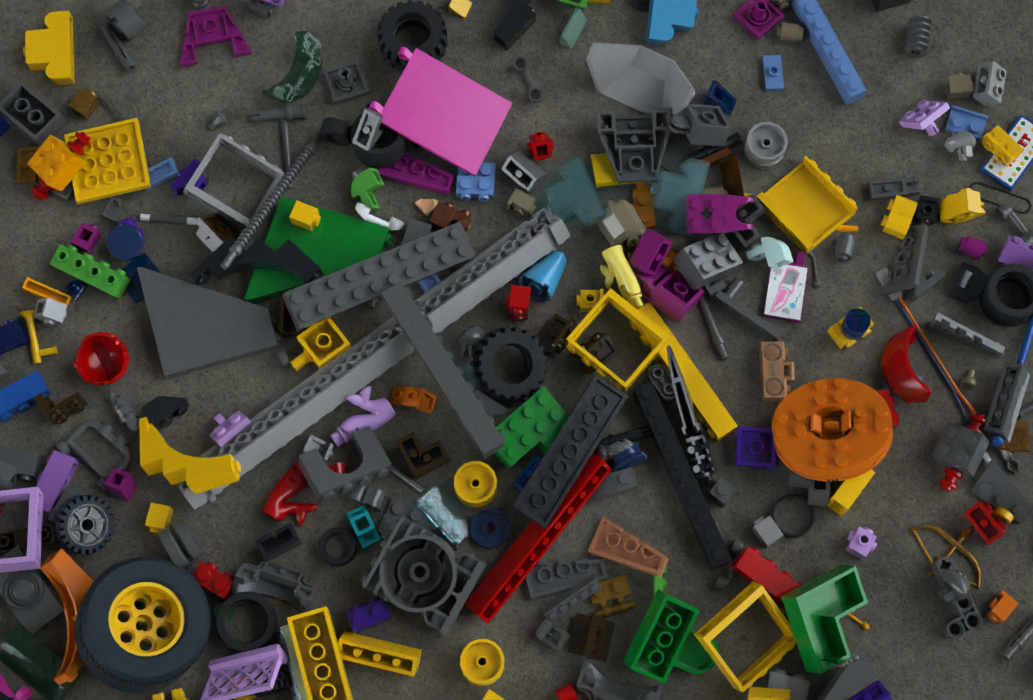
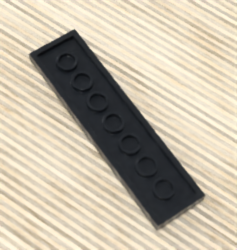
M595 374L511 507L542 528H546L628 396Z

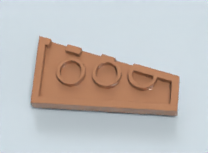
M604 516L588 549V552L592 555L658 577H662L669 560L667 556L648 544L643 543L637 537L629 534Z

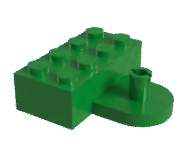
M658 589L623 662L630 669L664 684L673 666L693 674H703L711 670L716 664L694 635L698 630L693 629L692 626L700 610L693 604ZM711 640V641H710L711 644L714 646V648L716 649V651L719 653L718 646H717L716 642H715L714 640Z

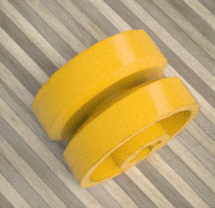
M471 461L463 464L454 476V491L457 499L469 508L479 509L487 506L493 501L497 493V478L494 470L488 464L481 461ZM473 482H478V486L474 487Z
M477 639L470 642L463 649L460 656V667L464 677L470 683L477 686H488L495 683L501 677L504 670V655L501 648L495 642L488 639ZM481 658H484L486 661L484 666L478 663V661H481Z

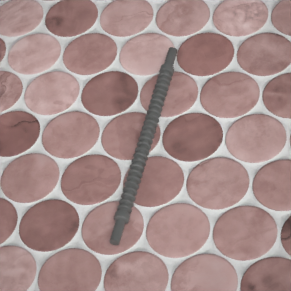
M319 131L310 143L304 146L301 153L293 161V164L285 172V175L277 183V187H274V190L266 198V202H263V206H260V209L257 210V213L249 221V225H246V229L243 230L237 241L230 247L229 254L220 265L223 269L226 270L235 257L242 253V250L245 249L253 234L256 233V230L265 221L264 218L268 217L267 215L270 214V211L279 202L278 199H281V196L289 188V184H292V181L295 180L300 170L303 169V166L316 150L315 147L322 138L319 135Z

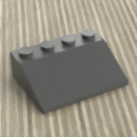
M857 655L836 666L838 671L831 675L815 700H838L877 680L879 677L867 655L862 658Z

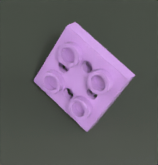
M925 99L920 101L913 110L906 112L904 117L899 120V123L904 128L925 129L928 136H933L936 132H939L934 121L950 107L947 102Z

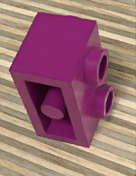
M646 229L645 233L641 236L638 246L633 251L629 263L642 272L655 276L673 242L656 231Z

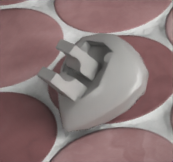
M958 131L952 133L946 139L944 146L949 152L958 153L960 161H966L967 157H973L972 150L976 146V139L967 131Z

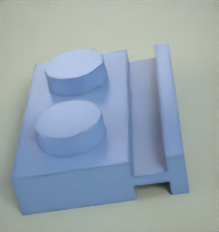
M952 105L945 131L951 133L967 131L977 141H981L988 116Z

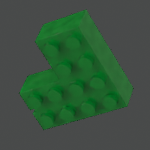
M544 386L529 396L495 426L497 430L501 429L506 438L504 440L505 447L494 453L505 468L514 465L535 445L545 454L569 416Z
M839 565L781 596L806 672L822 674L834 667V664H839L851 657L839 619L868 603L856 566Z

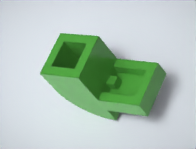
M368 168L359 173L351 185L352 197L356 199L361 198L360 203L371 208L370 212L380 209L373 191L384 186L377 168Z

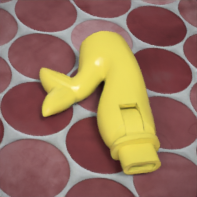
M616 245L604 250L602 255L608 266L601 264L600 270L605 276L606 288L609 290L616 279L623 299L636 309L643 306L641 301L642 292L636 276L625 258L622 245Z

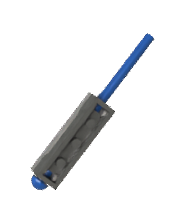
M1033 315L1030 318L1017 362L1004 363L984 427L990 444L995 447L1001 446L1004 442L1010 443L1028 385L1030 374L1025 368L1024 363L1033 338Z

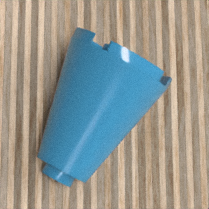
M552 251L519 278V285L531 287L530 297L536 301L544 303L548 300L550 302L567 263L565 255L560 251Z

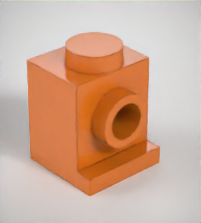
M1004 590L997 593L996 596L999 599L995 597L988 605L990 610L986 616L994 623L998 622L1000 624L1004 622L1019 604Z

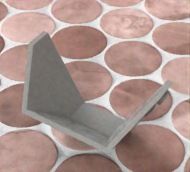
M593 42L586 60L598 93L645 115H651L652 109H671V118L685 109L694 98L695 89L674 60L642 45Z

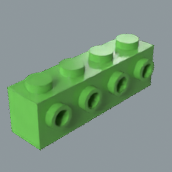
M69 244L67 247L59 245L50 262L51 266L121 299L131 280L125 276L126 272L118 268L112 270L109 268L110 264L102 260L96 262L93 260L94 256L86 252L81 255L77 253V248Z

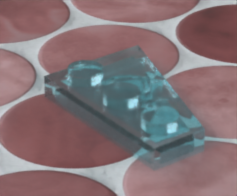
M445 477L417 500L416 504L442 530L444 535L455 546L470 534V529Z

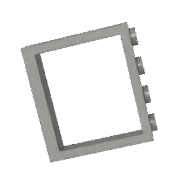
M219 133L184 188L183 193L244 230L257 213V210L260 209V206H263V202H266V198L274 190V187H277L276 185L282 179L284 172L278 168V165L268 163L262 155H255L250 152L247 146L234 142L231 136L228 137ZM219 146L224 147L274 178V181L250 219L194 186Z

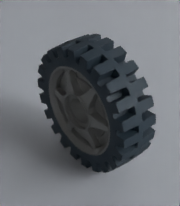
M91 495L74 496L66 500V503H62L61 509L56 512L57 518H54L56 526H53L54 531L57 533L55 537L59 539L60 545L64 546L66 550L77 554H93L94 552L101 551V548H105L107 546L106 543L112 540L110 538L111 535L115 533L113 527H116V522L113 521V519H116L115 514H112L113 510L111 507H108L109 504L101 498ZM84 520H87L88 526L86 529L82 528V523Z

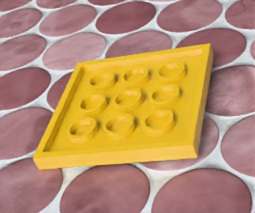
M138 118L77 131L79 133L83 131L88 134L92 142L91 146L86 145L83 148V155L77 153L85 162L72 179L75 200L78 205L151 188ZM76 132L64 134L66 144L69 141H75L77 138Z

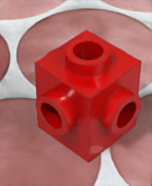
M535 132L533 135H529V142L526 143L528 154H532L534 161L553 158L552 149H554L553 139L549 138L547 132Z

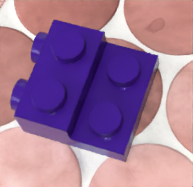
M738 426L735 466L774 470L779 465V456L776 454L772 429Z

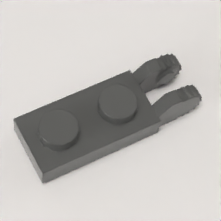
M899 177L870 180L867 182L870 201L895 198L896 195L902 197L921 194L920 188L907 189V185L918 184L919 178Z

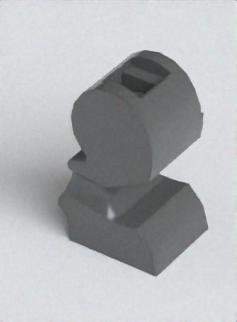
M360 485L350 491L347 499L360 505L369 504L373 509L382 512L388 495L385 491L373 490L371 487Z

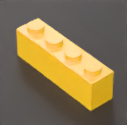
M344 631L338 643L343 660L413 677L419 668L421 649Z

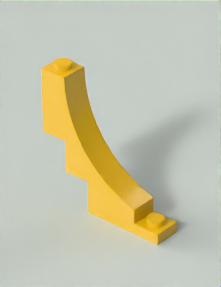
M147 417L139 419L140 466L148 476L163 472V475L171 485L186 481V484L194 494L240 481L239 472H241V465L231 454L212 458L184 455L167 445L165 439L156 429L155 424L151 423Z

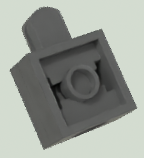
M688 104L681 116L674 115L672 117L669 129L672 132L686 134L690 143L694 145L724 146L732 129L720 106Z

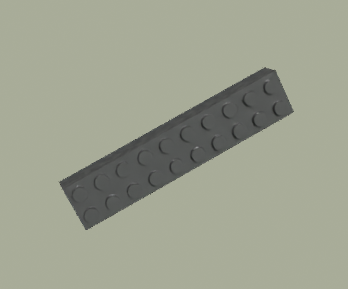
M460 221L284 292L282 297L298 332L382 297L381 293L400 281L404 287L468 262L475 257V254Z

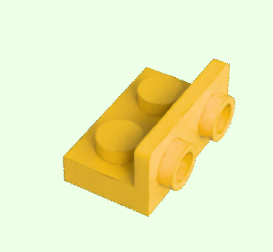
M998 125L989 133L987 132L980 141L985 149L991 151L997 160L1007 167L1024 152V149Z

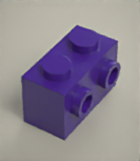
M376 597L369 600V604L365 606L356 605L349 609L350 612L346 614L354 634L392 620L386 601L383 598Z

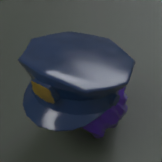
M132 218L121 220L118 227L110 230L106 241L112 257L122 261H133L138 258L145 243L143 230L137 226L136 221Z

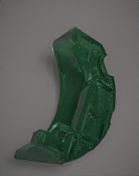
M298 31L295 33L296 53L293 65L287 76L279 84L273 85L268 90H263L262 94L287 104L297 99H302L314 88L322 69L323 60H320V49H322L321 42L308 31Z

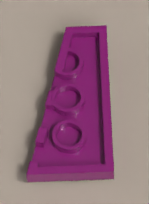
M407 152L394 165L378 169L383 179L449 195L454 181L453 175L435 166H429L423 160L409 156Z

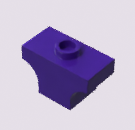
M194 158L185 169H182L177 179L170 185L173 192L178 196L183 194L184 188L200 165L197 159ZM201 175L194 186L203 191L208 182Z

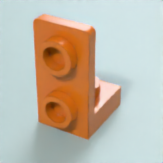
M395 385L389 403L392 405L415 407L425 414L432 415L437 396L424 388Z

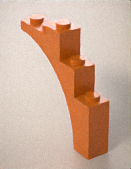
M62 548L51 553L40 566V569L48 577L58 593L67 623L66 652L61 668L54 678V681L59 685L65 682H72L78 676L77 671L79 668L84 666V661L79 656L80 653H78L75 642V621L79 607L89 587L94 582Z

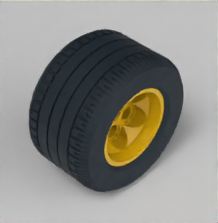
M136 557L135 559L131 558L114 564L95 579L89 587L76 616L75 642L81 660L84 661V665L86 668H89V672L92 675L94 674L96 679L101 680L103 684L109 685L113 689L116 688L118 691L149 693L150 691L154 692L171 685L174 681L181 678L197 661L209 637L211 615L205 593L190 573L183 570L184 568L179 565L177 566L175 563L168 562L165 559ZM140 601L144 604L145 608L138 610L134 603ZM154 610H162L164 616L162 618L156 617ZM125 614L128 617V621L120 622L118 615ZM136 624H144L146 626V631H143L142 629L138 631L136 628ZM163 629L166 632V637H158L156 631ZM120 635H129L131 641L129 643L122 642ZM140 642H147L150 645V650H142Z

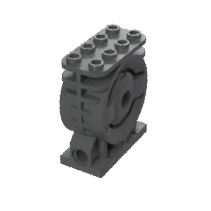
M405 516L397 517L390 527L393 532L390 536L387 535L380 545L383 548L381 553L375 554L370 563L373 565L371 571H366L360 581L363 583L362 588L373 592L372 594L382 597L383 600L389 601L403 610L423 613L426 624L447 636L487 562L467 551L455 554V551L448 542L438 535L412 522ZM423 539H426L427 542L423 548L409 551L400 560L397 573L402 587L398 594H396L394 591L398 583L395 578V564L398 557L407 548L420 545ZM443 549L446 552L443 556L446 565V577L443 585L435 593L421 597L417 604H412L417 594L428 593L434 590L440 583L443 567L438 556ZM463 556L460 562H457V557ZM417 566L425 568L426 573L424 576L419 577L415 574ZM459 570L470 576L462 590L455 588ZM453 594L456 596L457 601L449 613L439 606ZM431 610L432 613L428 616L427 611Z

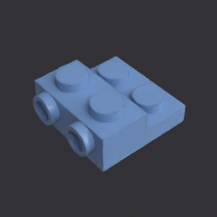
M482 162L476 176L458 167L456 198H460L463 201H469L471 198H474L481 202L493 200L496 163Z

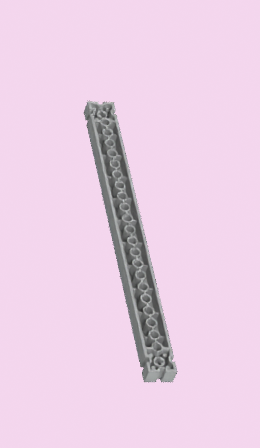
M542 208L533 215V219L529 222L527 220L414 302H419L423 309L422 315L424 318L428 317L432 322L433 332L440 333L467 311L472 310L482 300L489 298L493 292L504 287L511 279L519 276L526 268L533 266L537 260L552 251H556L554 245L563 244L571 235L560 217L555 214L553 215L548 209ZM391 317L250 419L251 423L222 447L216 444L199 457L212 458L231 454L241 465V472H239V477H241L246 472L254 469L261 461L269 458L276 450L284 447L294 437L301 435L309 426L316 424L320 418L332 412L342 402L347 401L346 398L349 395L364 389L368 383L379 378L382 373L390 367H394L404 357L412 354L415 349L395 318ZM186 481L176 485L195 510L203 506L207 501L210 503L216 500L215 495L221 493L230 484L198 494L192 492Z

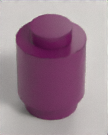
M962 236L957 250L961 251V254L980 259L981 256H985L988 246H985V241L970 236Z

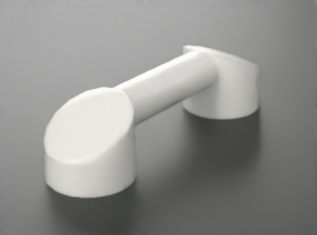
M357 203L355 206V210L365 221L388 227L389 230H400L404 226L403 221L391 217L389 222L370 215L371 208L366 205Z

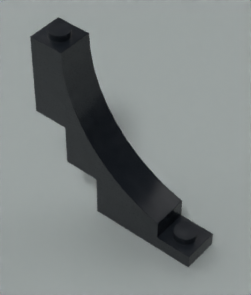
M229 236L189 275V278L195 285L200 286L208 281L211 274L218 280H221L226 276L241 271L268 269L289 274L307 284L322 278L324 274L321 268L290 239L274 252L262 239L258 238L246 251L243 249L242 253L236 256L225 270L220 265L229 254V249L235 242Z

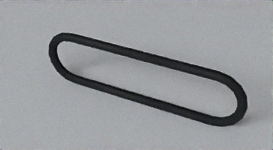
M973 182V183L969 186V188L972 189V186H974L975 184H980V185H983V186H985V187H988V188H991V189H994V190H997V191H1000V192H1003V193H1006V194H1009V195H1012V196H1015V197H1017V198H1020V199H1023V200L1027 201L1028 204H1029L1028 210L1022 212V211H1018V210L1013 209L1016 213H1019V214H1027V213L1030 212V210H1031V207H1032L1031 202H1030L1027 198H1025V197H1022V196H1019V195L1010 193V192H1008V191H1005V190H1002V189H999V188H996V187H993V186H990V185H987V184H984V183H981V182ZM980 198V199H981L982 201H984V202H987V203H990V204H993V205H996V206H1000V205H1001V204H998V203H995V202H992V201H989V200Z

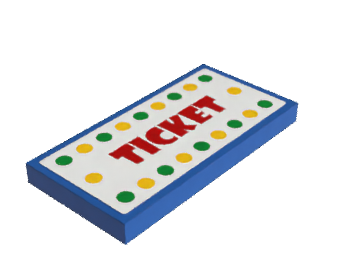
M1022 114L1007 134L1024 149V152L1008 167L1000 163L992 153L979 170L1009 191L1014 188L1033 162V122Z

